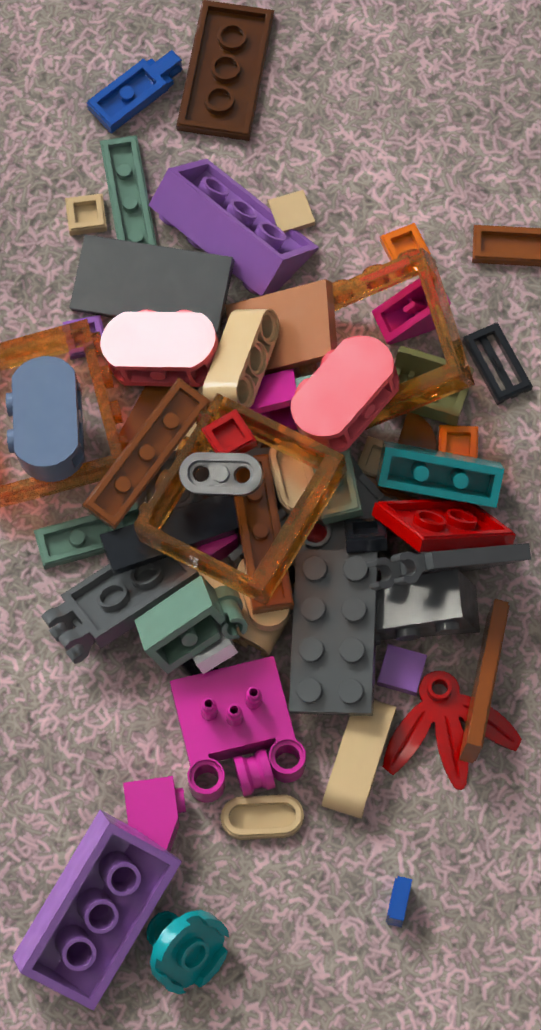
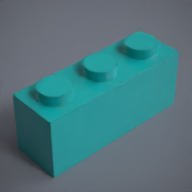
M384 441L376 480L378 486L497 508L505 469L500 462Z

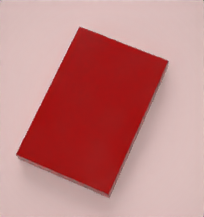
M451 499L375 502L371 514L418 552L513 545L516 534L477 504Z

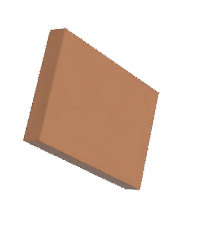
M327 279L226 305L227 321L231 312L236 309H272L276 312L279 320V334L264 375L321 362L328 351L337 347L333 283Z

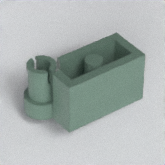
M202 575L134 620L144 651L167 674L221 639L215 620L220 624L221 632L227 639L240 638L237 627H239L243 635L248 629V624L241 612L243 603L237 589L228 585L219 586L214 589Z

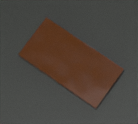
M202 0L176 125L177 131L250 141L274 20V10Z

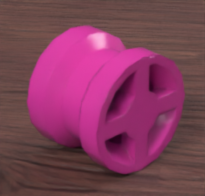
M265 748L256 750L253 756L246 758L242 755L232 757L243 797L252 795L253 791L263 787L266 790L276 788Z

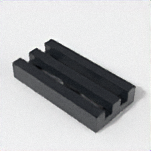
M498 322L463 337L462 342L497 405L509 398L517 397L518 394L532 390L533 386ZM493 334L519 384L513 386L487 336ZM479 340L505 390L501 391L478 349L476 341Z

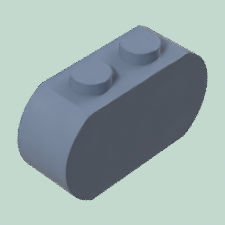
M52 356L30 359L14 372L12 376V392L6 393L7 413L9 417L13 416V429L7 430L8 449L10 453L16 454L21 467L28 475L40 481L56 482L72 476L85 461L82 388L77 380L75 370L64 360Z

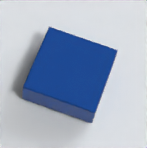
M400 876L395 878L386 918L388 925L402 928L412 879Z

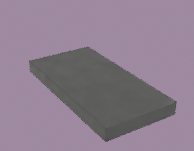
M85 234L69 308L76 312L115 318L123 312H139L145 309L156 312L189 310L205 315L213 324L216 334L220 335L235 260L229 256Z

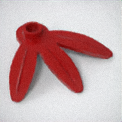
M433 671L425 675L419 685L421 702L406 715L396 728L387 746L382 767L392 775L398 772L419 749L431 725L434 723L437 748L444 770L454 788L462 790L467 783L469 763L459 760L464 735L459 718L466 723L471 697L460 694L459 683L453 675L445 671ZM436 684H442L446 687L447 692L438 695L433 692L432 687ZM490 707L485 738L501 747L517 751L522 740L518 732L504 716Z

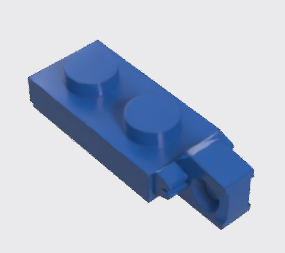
M173 50L156 62L153 59L146 61L143 58L89 99L87 102L88 110L112 134L168 91L174 84L172 78L183 70L181 58Z

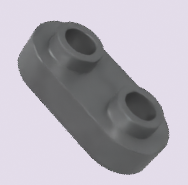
M193 453L184 459L179 470L183 486L190 492L198 495L248 496L260 488L264 477L261 464L254 457L245 453ZM200 467H206L209 470V477L203 482H198L195 478V473ZM241 468H247L250 471V478L245 483H239L236 479V473Z

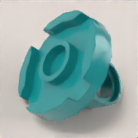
M196 910L187 912L179 917L170 911H162L156 914L148 924L146 931L147 940L153 946L150 958L151 972L156 980L169 992L184 994L186 991L183 988H187L194 983L199 988L204 986L219 971L227 957L228 950L223 947L225 936L229 937V932L224 924L212 913Z

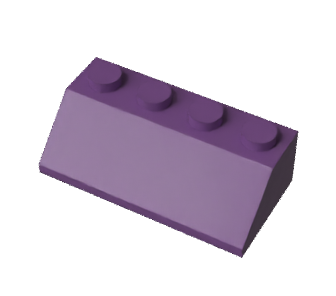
M208 159L168 168L148 205L159 214V218L165 224L176 227L187 236V241L194 247L203 249L210 254L233 257L235 262L232 273L243 281V285L248 291L256 295L262 296L278 291L319 248L298 230L290 229L284 233L276 226L269 207Z
M99 810L12 956L20 973L94 1011L182 861L135 828Z

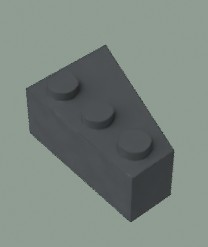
M458 569L422 574L415 583L401 586L394 584L388 589L378 590L376 646L381 644V640L412 641L429 636L480 633L476 586Z

